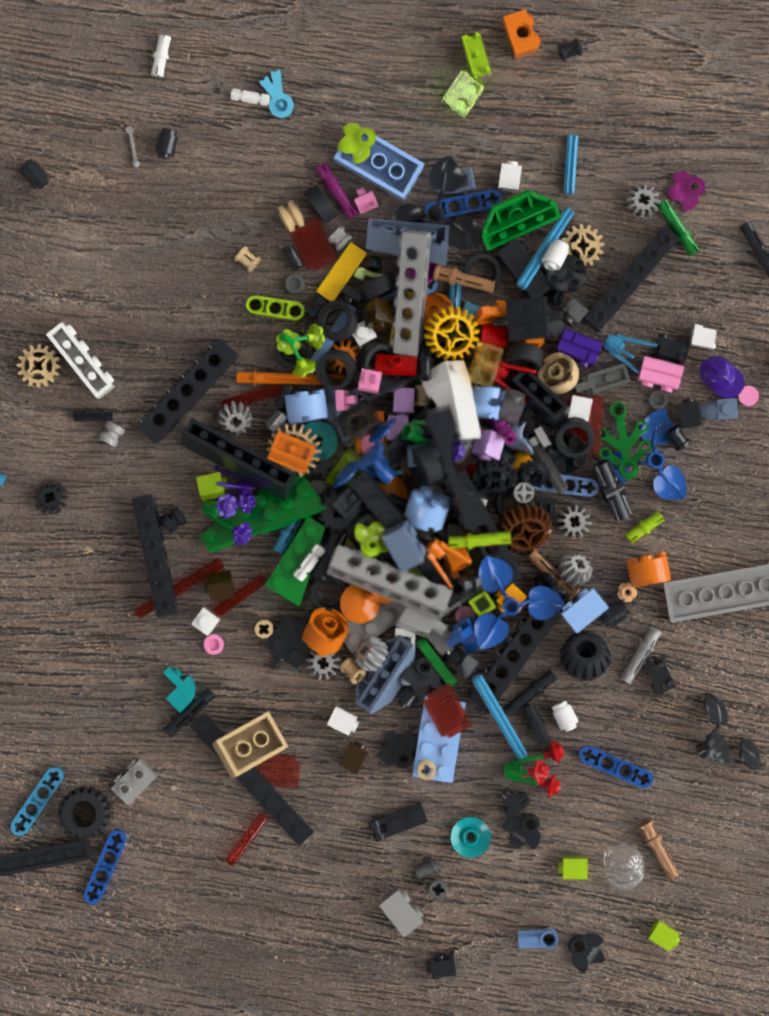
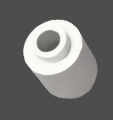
M554 240L553 243H550L542 258L544 267L550 271L560 270L569 253V246L561 240Z
M566 700L551 707L553 710L552 714L560 730L565 729L568 732L577 727L576 723L579 721L571 705Z

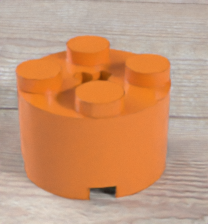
M666 552L656 553L654 558L652 554L640 556L639 561L638 557L626 560L632 588L671 580Z
M316 609L311 614L304 629L302 640L321 657L334 654L339 651L348 634V621L337 610Z

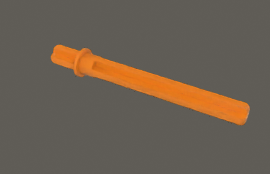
M256 370L254 372H237L236 374L237 383H254V386L256 384L322 385L316 374H307L301 378L294 376L293 373L256 372ZM328 374L336 381H341L346 377L343 374Z

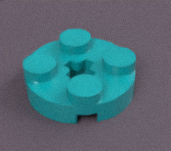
M310 422L306 424L303 431L306 432L311 428L312 431L308 434L310 437L316 434L317 438H323L321 441L323 445L321 447L316 446V449H321V453L315 454V456H318L320 461L329 459L335 453L338 445L335 430L324 422Z

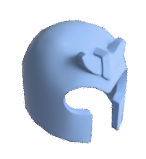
M475 385L473 397L477 416L481 418H494L497 421L505 391L499 392V388H481Z

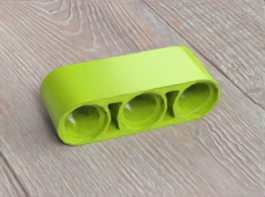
M251 296L246 302L247 310L255 316L298 322L305 315L303 306L295 301ZM257 300L261 302L259 310L254 311L250 309L252 301ZM273 304H279L281 311L273 314L270 312V307ZM293 307H299L301 314L293 317L290 315V310Z

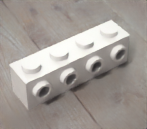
M61 322L46 335L94 396L100 400L115 388L112 384L115 380L108 372L104 373L100 369L101 362L95 355L93 357L87 352L89 347L85 342L77 340L74 336L77 334L70 324L66 326Z

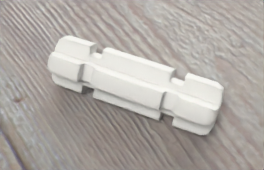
M235 88L231 91L230 97L235 101L241 100L242 102L252 104L260 103L263 106H268L270 102V95L268 94L259 95L257 92L246 90L242 92L240 89Z
M314 545L311 549L312 553H308L300 564V569L297 568L293 575L298 580L303 581L307 576L306 573L310 572L319 559L317 558L324 554L325 550L320 545Z

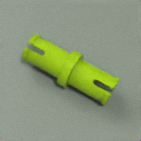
M657 510L644 521L640 520V524L625 533V535L633 544L646 533L650 534V530L664 522L665 519Z

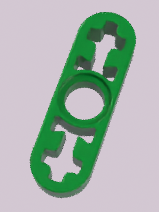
M424 637L418 639L415 642L431 662L450 689L458 683L426 639Z

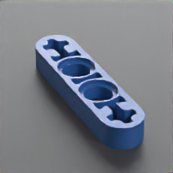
M488 190L443 199L440 202V206L445 203L446 215L444 217L452 218L461 214L467 215L490 210L491 206H493L492 202H485L486 207H482L483 201L481 196H484V200L490 198L491 194H494L495 197L499 198L496 201L497 204L502 202V195L497 190ZM471 198H476L479 201V206L475 209L468 206V200ZM437 201L430 202L426 205L425 214H427L428 209L431 206L435 205ZM451 202H457L460 206V209L455 213L450 212L448 209V205Z
M586 745L579 750L580 760L589 766L640 788H648L653 783V775L644 768L593 746ZM591 749V754L594 756L601 753L597 760V765L593 764L596 761L595 759L588 758L585 760L583 752ZM604 757L611 758V767L603 768L601 760ZM628 765L631 768L628 776L620 774L621 766ZM635 769H638L636 773L641 776L646 773L649 781L640 784L641 780L634 777V781L630 779L634 776Z
M116 829L107 838L84 892V899L89 904L93 905L100 902L127 842V835L123 830ZM120 834V838L123 840V842L119 841L116 846L117 849H120L119 852L114 848H108V844L113 846L115 839L112 836ZM112 852L115 855V861L107 863L104 860V854ZM100 870L107 874V879L103 882L98 881L96 878V873ZM96 885L103 886V889L99 887L96 892L99 897H95L93 900L90 899L91 895L88 892H92Z

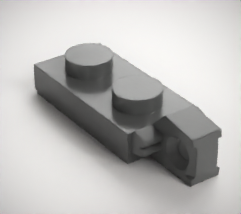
M625 363L586 375V377L581 378L583 382L576 384L573 389L575 394L586 391L587 395H594L628 384L631 380Z

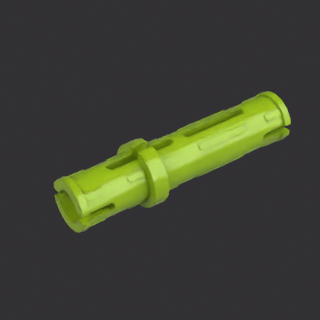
M510 531L474 535L467 533V535L449 536V547L452 549L467 547L472 549V547L511 544Z

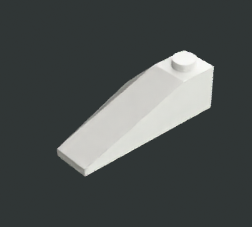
M464 360L444 361L431 369V380L421 381L425 394L429 399L432 398L437 404L436 408L450 404L457 424L455 433L460 439L480 438L481 433L465 362Z

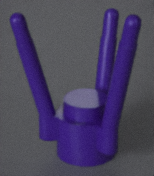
M219 467L214 468L222 474L239 480L237 484L217 482L218 486L236 489L235 493L238 494L230 495V497L239 498L243 490L251 491L252 494V483Z

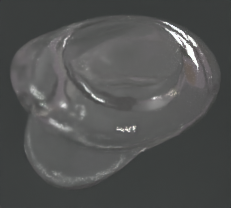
M627 843L615 844L604 855V873L607 881L615 889L622 892L630 891L641 883L645 874L643 856L636 847Z

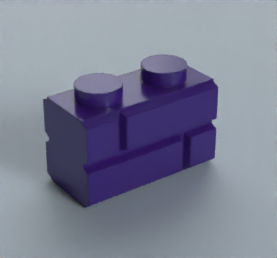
M565 328L555 352L564 353L577 360L579 366L588 368L589 366H594L603 343Z

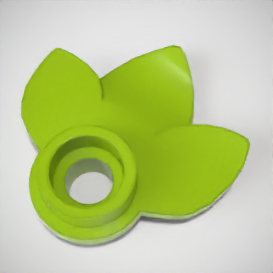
M349 123L343 126L346 136L340 140L337 149L342 153H352L354 164H360L369 157L370 147L376 141V134L370 128H361L356 123ZM364 134L368 135V140L366 142H364L362 139V136Z
M380 521L373 522L368 528L360 523H357L355 526V538L361 544V552L366 557H375L379 552L389 550L382 539L385 527Z

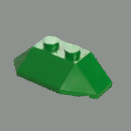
M528 189L491 206L481 236L486 250L489 251L561 218L555 200Z

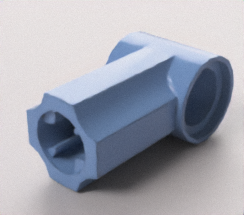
M551 927L518 930L519 949H553L558 944V934ZM546 934H552L555 939L549 943L544 941L543 937Z

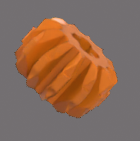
M340 341V348L336 344L332 345L334 349L349 353L356 363L357 359L355 357H357L359 352H354L358 349L357 345L353 346L352 349L350 348L351 341L347 342L346 347H344L343 341ZM330 359L328 361L329 363L336 362L331 368L335 370L339 366V374H342L343 368H346L343 362L338 359Z

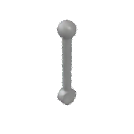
M128 126L126 133L129 135L133 157L132 166L137 168L140 163L136 157L133 140L134 129Z

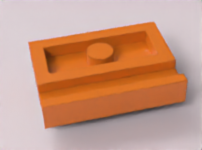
M278 431L267 459L306 474L316 446Z

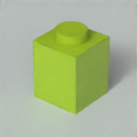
M220 472L196 477L202 501L217 499L226 494L225 490L228 487L217 485V482L227 483L226 477L222 478Z
M486 590L468 600L478 617L496 608Z
M562 856V862H558V874H562L563 879H588L587 857Z
M658 919L655 920L646 935L649 940L669 952L671 948L675 949L680 941L679 932Z

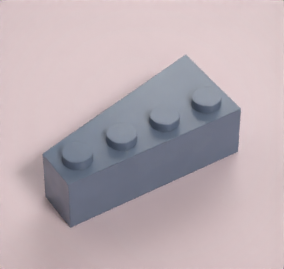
M369 218L366 249L399 256L401 255L399 237L404 231L431 232L429 262L446 265L449 225ZM411 247L409 250L410 255L417 257V250Z

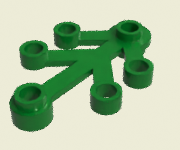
M615 402L611 405L610 412L617 422L619 440L610 435L605 428L598 429L596 436L598 440L606 441L622 452L623 460L613 455L607 447L602 448L599 455L602 460L609 459L611 463L618 467L620 476L629 480L637 476L639 472L638 462L645 453H649L652 450L651 443L648 440H643L640 442L639 449L631 458L630 450L640 436L648 432L649 426L643 420L637 422L636 429L628 438L624 419L627 414V408L622 402ZM622 409L623 412L622 414L617 415L616 410ZM641 424L646 425L644 430H639ZM601 432H606L604 438L599 437ZM645 443L649 444V448L646 450L642 449V445ZM604 451L609 452V455L607 457L602 456V453ZM627 467H632L630 473L625 472Z

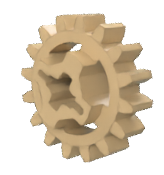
M580 224L579 229L572 226V233L566 231L565 234L568 238H562L561 241L569 246V255H572L571 252H575L579 255V259L584 261L585 267L586 263L593 266L592 260L598 262L600 258L597 255H603L604 253L600 248L604 247L605 243L599 241L603 236L596 235L598 229L591 231V225L584 229L583 224ZM578 234L576 242L569 243L571 238ZM586 234L590 235L594 241L589 240ZM581 240L584 245H587V247L584 250V253L582 249L578 247V245L581 243ZM590 250H595V253L587 259V253Z
M41 344L37 345V349L30 345V351L28 352L24 349L25 356L18 357L22 360L21 363L16 365L22 369L18 372V375H24L22 381L26 382L29 380V386L31 387L34 383H36L37 388H40L42 383L45 387H48V381L55 383L54 375L60 376L56 372L57 369L62 368V366L56 363L60 361V358H54L56 351L49 352L50 347L47 345L44 349H42ZM44 353L45 355L36 357L33 354ZM27 361L30 362L28 370H26ZM37 362H43L41 365L43 369L41 371L36 369L37 366L35 364ZM50 362H52V370H51V372L49 371V363H50ZM42 375L44 379L37 380L33 379V377Z

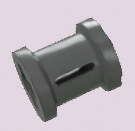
M435 878L430 881V895L436 899H441L446 895L447 885L443 879ZM437 884H441V888L443 889L439 890V893H436L435 889L433 888L436 887Z

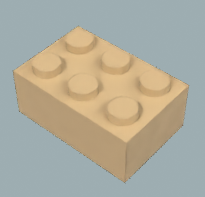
M269 711L212 744L231 779L236 778L288 748Z

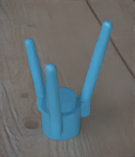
M621 334L617 336L609 335L605 341L604 349L610 351L609 354L625 363L627 367L637 374L640 371L620 355L622 353L630 358H634L633 354L624 350L625 343L623 341L657 347L656 343L625 337Z

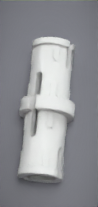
M158 35L156 52H153L154 63L151 75L155 77L159 75V77L163 78L166 60L169 59L167 54L171 37Z

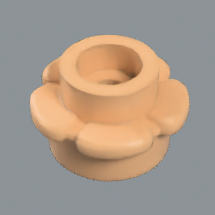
M627 582V584L622 583L618 587L617 595L624 602H631L637 596V590L632 588L630 582Z

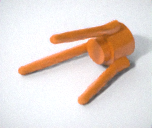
M433 538L425 547L429 553L426 557L433 563L447 586L452 589V584L435 558H442L446 551L468 564H471L472 561L447 546L443 541L440 542L437 538Z

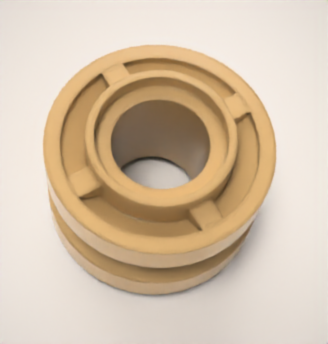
M292 200L287 202L286 208L282 205L277 207L279 210L278 214L285 228L289 229L290 233L295 231L296 225L300 228L305 226L304 218L298 206Z

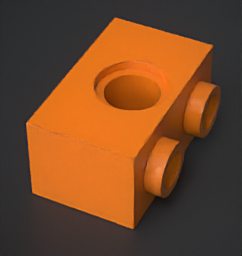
M525 9L504 16L502 23L514 59L538 52V45H541L538 33L534 34L532 15L528 14ZM523 29L528 35L525 38H521L517 35V31Z

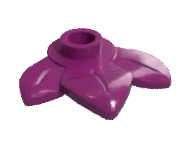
M680 171L672 175L675 184L668 189L666 197L673 201H681L682 212H687L698 204L699 196L704 193L706 186L702 178L692 177L687 172ZM693 183H697L699 185L698 189L695 191L691 188Z

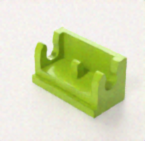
M479 32L474 33L472 36H462L461 43L471 78L475 79L491 74Z

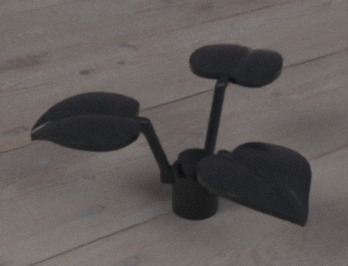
M446 156L432 167L429 174L431 187L441 189L436 204L428 209L427 214L421 215V210L417 205L412 203L403 204L395 211L392 220L425 223L423 218L428 219L432 223H437L441 220L452 224L449 226L448 239L452 246L466 249L478 248L480 244V230L472 217L461 214L456 218L455 222L444 217V209L440 206L444 190L449 192L455 191L461 186L463 181L460 167L452 156Z
M704 693L706 715L716 724V727L706 736V740L696 745L698 755L703 759L707 758L709 762L728 765L732 762L731 750L737 749L740 751V758L745 765L751 769L760 770L761 759L759 751L751 740L744 738L740 741V745L731 747L726 745V741L717 731L721 728V724L725 725L728 723L727 710L716 696Z

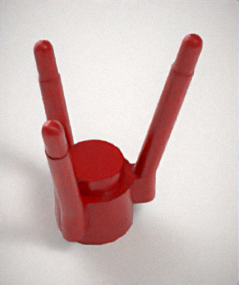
M494 361L489 376L493 377L492 382L499 384L505 390H513L501 381V379L505 380L507 375L513 378L517 375L510 372L509 369L533 374L536 373V370L507 364L503 361L500 363Z

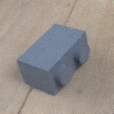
M407 520L386 529L382 536L401 572L423 563L426 556L424 545L418 542L416 531L412 525L408 524Z

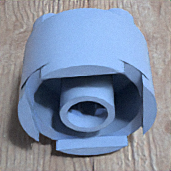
M324 390L312 391V393H308V391L285 396L289 424L328 419Z
M421 486L420 489L411 492L404 517L407 516V522L416 528L428 531L430 527L435 528L434 531H439L443 528L450 507V497L445 494H438L428 486Z

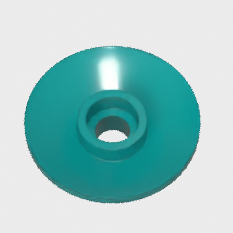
M466 817L454 825L451 831V843L455 851L460 855L468 858L478 857L489 848L491 832L487 824L481 819ZM473 833L474 839H467V834Z

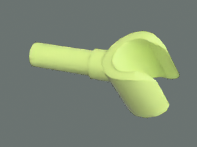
M360 267L356 269L353 276L363 281L365 276L377 278L383 274L374 273Z

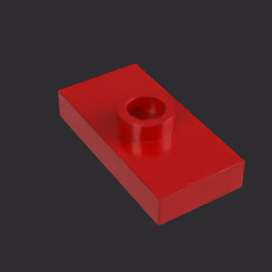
M377 354L375 371L382 372V375L416 376L418 356Z

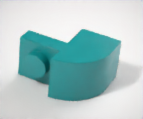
M169 666L163 673L177 688L166 699L181 713L193 701L196 694V683L191 675L184 680L182 678L184 674L177 667L172 668Z

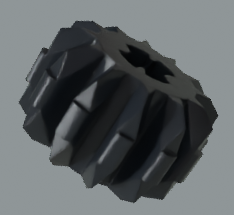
M49 480L48 487L42 482L41 487L43 490L35 489L40 494V496L33 497L34 500H40L35 506L37 508L43 506L41 509L42 513L49 509V514L53 515L54 508L60 513L61 508L59 505L67 506L66 503L62 502V499L69 498L67 495H62L66 488L58 490L61 483L57 482L53 487V481ZM54 493L55 501L48 502L47 494Z

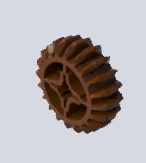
M526 503L522 507L518 504L515 509L510 507V512H504V517H500V523L497 524L499 532L510 531L511 544H506L508 550L513 549L515 553L519 550L524 553L526 550L531 552L533 548L539 549V545H545V541L550 539V533H552V522L548 513L541 506L537 507L535 504L529 506Z

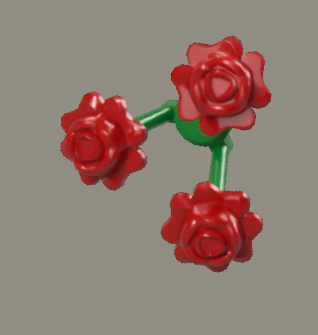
M551 740L549 750H545L543 753L523 759H511V763H505L504 765L505 779H512V782H523L540 786L539 788L545 789L546 793H548V798L558 794L560 781L556 780L555 774H552L551 778L544 781V779L549 777V767L544 764L543 760H536L535 766L528 769H523V766L519 764L543 757L545 759L551 757L559 764L560 759L564 757L562 745L556 744L554 740ZM523 774H528L529 776H533L535 780L521 777L523 776Z

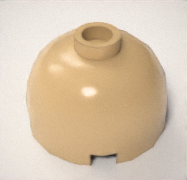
M558 352L549 355L543 360L544 364L538 372V378L555 394L567 393L576 386L579 379V369L571 357Z

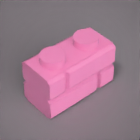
M644 356L637 381H641L642 386L653 388V385L660 386L662 391L672 393L673 390H678L684 366Z

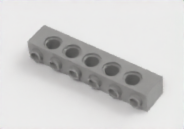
M406 230L399 237L401 255L398 256L397 266L400 267V272L396 277L398 295L395 296L394 307H397L392 324L395 327V335L391 339V347H394L393 353L418 356L421 351L431 232ZM411 247L417 250V257L410 255L409 250ZM408 268L415 270V278L409 276ZM407 288H411L414 291L413 298L407 295ZM405 308H409L412 311V318L405 315ZM404 328H407V329L410 330V332H411V337H410V338L406 337V336L403 334V329H404Z
M337 546L326 573L440 620L452 594V590H449L444 585L434 584L426 578L414 576L406 570L401 572L400 569L392 567L387 562H380L366 557L347 546ZM348 563H352V564H354L356 567H355V568H354V567H350V566L348 565ZM367 571H372L375 575H370ZM386 579H392L394 583H390ZM405 586H409V587H411L413 590L410 591V590L406 589ZM424 594H429L432 598H427Z

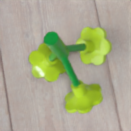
M311 324L305 336L300 337L298 333H292L289 329L276 336L277 349L280 352L284 351L287 355L294 353L297 358V364L293 370L294 376L305 377L315 370L316 361L304 360L297 350L300 348L299 341L303 340L309 342L310 346L316 349L322 347L325 337L322 327L317 326V324Z

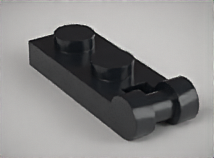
M419 802L373 820L368 825L370 829H373L375 842L424 824L428 820L422 804ZM385 823L388 830L382 832L380 825Z

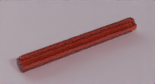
M218 558L175 584L176 597L206 579L207 574L221 570L224 567L222 561ZM153 598L135 609L138 618H143L155 610Z

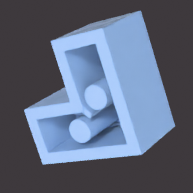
M583 588L577 593L576 596L578 598L574 600V603L569 601L562 607L563 612L560 614L575 633L580 632L609 608L593 588Z

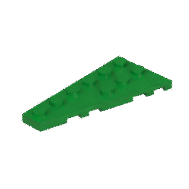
M295 472L297 474L296 485L286 501L265 490H261L254 495L256 506L251 510L250 514L242 513L241 508L238 507L235 510L236 514L234 516H230L227 519L222 518L221 520L239 527L240 523L244 524L247 522L249 527L252 528V536L260 533L266 534L291 525L293 521L302 518H311L313 514L319 513L327 507L321 506L320 497L304 474L303 477H299L298 472ZM215 523L198 535L210 553L232 546L235 542L232 540L234 534L231 530L219 523Z

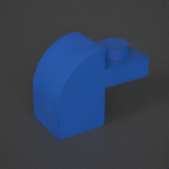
M468 617L452 626L454 630L451 632L452 637L446 640L449 647L461 641L468 654L479 649L474 632V625L477 619Z

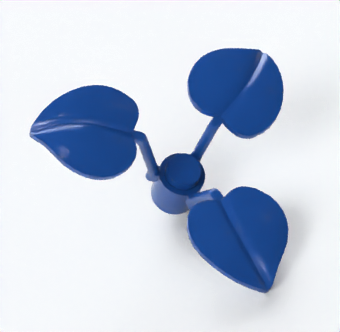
M659 409L649 414L643 420L647 422L649 430L647 433L642 434L641 438L651 441L653 452L648 453L645 461H640L637 465L646 464L649 468H658L660 475L654 478L653 489L659 497L684 500L687 487L681 470L673 465H668L663 471L661 470L664 464V456L658 452L655 443L658 445L668 443L671 439L665 436V432L673 427L666 409ZM645 424L640 425V430L646 428ZM612 452L613 455L623 460L622 453ZM611 463L617 478L620 479L622 484L628 479L622 478L618 467Z
M395 418L381 424L373 431L369 442L374 445L358 461L355 460L347 464L339 472L333 488L347 482L356 470L359 469L367 470L373 478L377 477L384 485L395 477L396 473L388 465L389 462L382 453L383 443L379 442L389 432L393 423L397 421ZM373 465V471L369 470L365 466Z
M490 556L484 557L479 567V578L481 579L482 587L490 593L500 589L505 599L502 603L504 612L498 615L497 618L492 613H485L477 618L474 632L478 648H491L506 638L509 626L505 621L500 620L502 617L515 615L521 607L529 604L528 611L530 615L535 619L545 620L564 607V601L559 594L546 586L532 588L529 591L530 600H525L521 603L514 597H508L502 586L508 585L512 580L513 573L511 567L501 559Z

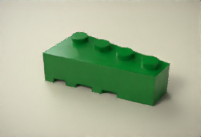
M312 518L306 519L265 586L299 607L301 606L312 570L306 573L307 576L303 581L298 580L293 574L297 568L300 569V564L308 553H312L311 549L314 545L321 544L326 529L322 524Z

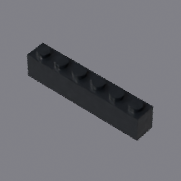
M191 418L182 430L181 445L281 500L286 501L295 488L296 473L205 424Z

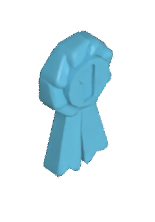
M280 70L276 72L271 71L273 84L267 76L259 82L272 97L269 102L271 113L273 116L283 119L291 115L294 103L289 95L283 93Z

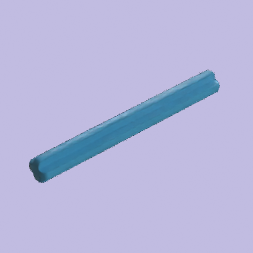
M566 207L560 214L561 218L556 220L516 283L518 287L523 290L528 287L542 265V258L550 243L558 240L574 215L573 210Z
M477 675L472 679L474 686L516 757L523 759L527 756V751L483 676Z

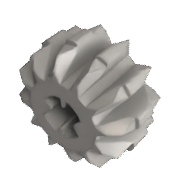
M643 183L642 189L638 184L635 185V191L630 189L628 192L632 197H627L626 201L632 204L628 205L627 209L634 208L635 210L632 213L634 216L637 212H640V218L644 217L645 212L648 217L652 216L651 210L657 212L658 208L655 205L661 203V200L654 199L659 196V192L652 193L654 186L647 190L646 183ZM641 196L643 199L647 198L648 201L645 204L639 203Z
M233 400L231 406L224 404V410H219L220 417H218L221 429L223 431L227 430L229 435L235 432L238 436L239 431L246 433V427H251L250 420H252L249 407H243L241 401L235 405Z
M574 505L572 512L571 508L566 506L568 514L560 511V515L564 519L559 518L557 522H563L564 525L559 526L558 529L563 530L566 528L564 536H567L571 531V539H575L576 532L580 538L583 537L581 530L586 533L589 532V529L584 527V525L592 524L591 521H585V518L591 516L590 513L583 516L584 507L577 512L578 505ZM576 516L578 518L577 522L579 523V525H574V527H571L572 522L570 521V518H575Z
M570 552L560 560L557 570L561 573L560 577L565 579V583L570 582L572 587L575 585L580 587L591 578L593 568L589 566L591 561H587L585 556H580L579 552Z
M367 637L365 642L361 641L360 647L357 648L358 652L355 654V662L365 671L376 672L378 667H382V663L386 661L385 657L389 653L387 651L388 646L377 637Z
M311 650L310 653L315 658L307 657L306 659L309 662H313V664L307 665V669H315L311 672V676L319 672L318 680H321L322 673H325V678L328 680L330 678L329 671L335 676L337 673L332 667L340 669L339 664H334V662L340 660V657L332 658L334 654L327 655L325 658H327L326 662L329 663V666L325 665V668H321L318 660H322V657L314 650Z

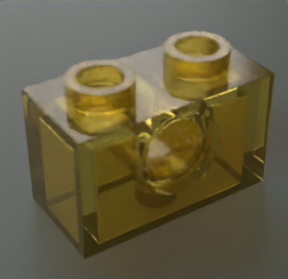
M483 342L477 343L468 372L471 383L492 387L503 348Z

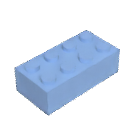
M367 134L362 136L364 142L368 140ZM376 136L374 145L370 147L369 157L360 164H354L352 153L347 154L337 151L334 157L335 163L403 202L424 168L423 162Z
M425 695L412 777L421 778L417 771L418 765L423 760H430L436 767V774L430 780L453 782L465 701ZM424 765V769L421 772H425V775H428L429 771L433 769L429 768L428 765Z

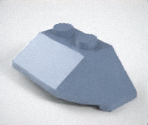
M400 635L384 641L388 646L387 651L389 653L385 657L386 661L382 663V667H378L376 672L366 671L365 678L356 684L355 703L369 714H373L393 701L402 687L401 677L404 670L413 666L415 645Z

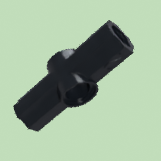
M606 459L595 463L593 470L600 483L599 490L605 502L608 503L614 520L620 521L629 518L632 513L624 496L626 492L622 482L617 478L610 460Z
M338 530L329 532L326 541L324 540L320 545L324 548L325 552L321 557L319 556L311 577L320 582L329 583L331 576L326 573L337 546H344L347 540L346 530H344L345 533H338Z

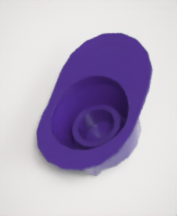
M712 356L707 358L700 366V376L703 382L722 398H734L743 390V375L727 359L721 356Z

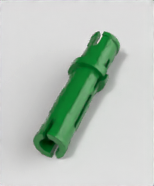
M668 199L658 204L657 208L675 235L680 238L678 242H681L689 257L700 251L701 249L691 236V231H688Z

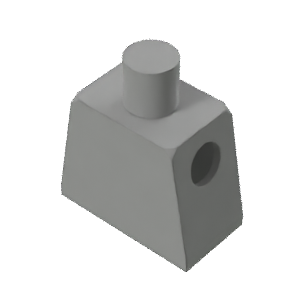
M406 606L395 624L397 627L425 638L431 630L442 636L448 626L437 618Z

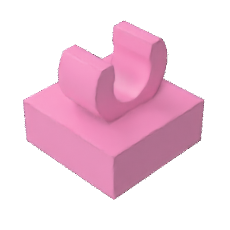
M364 187L356 190L358 198L354 199L360 215L378 207L373 191L366 193Z
M362 369L358 390L378 394L382 372Z
M335 390L336 411L351 410L350 404L359 403L358 395L350 396L349 390Z

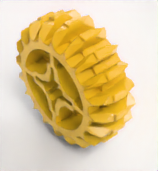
M448 306L447 312L444 308H440V315L434 312L435 320L428 319V322L432 325L425 326V329L430 332L424 334V337L429 339L426 345L432 346L430 351L432 353L436 352L438 358L443 355L445 361L449 359V356L452 361H455L456 355L463 359V352L470 355L468 348L475 349L476 347L472 341L476 342L479 340L478 337L474 336V334L479 333V330L474 328L478 325L476 321H472L474 316L472 314L467 315L468 311L466 309L461 311L458 306H456L454 312L451 306ZM452 318L447 326H440L445 320ZM459 319L463 320L466 324L467 334L459 331ZM453 330L457 333L455 335H451V337L448 334H446L448 332H452ZM437 334L445 337V348L438 344ZM463 340L462 344L455 348H451L454 347V344L457 341Z

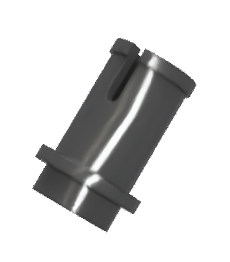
M430 858L429 862L414 869L419 880L434 872L439 873V870L442 868L437 858Z

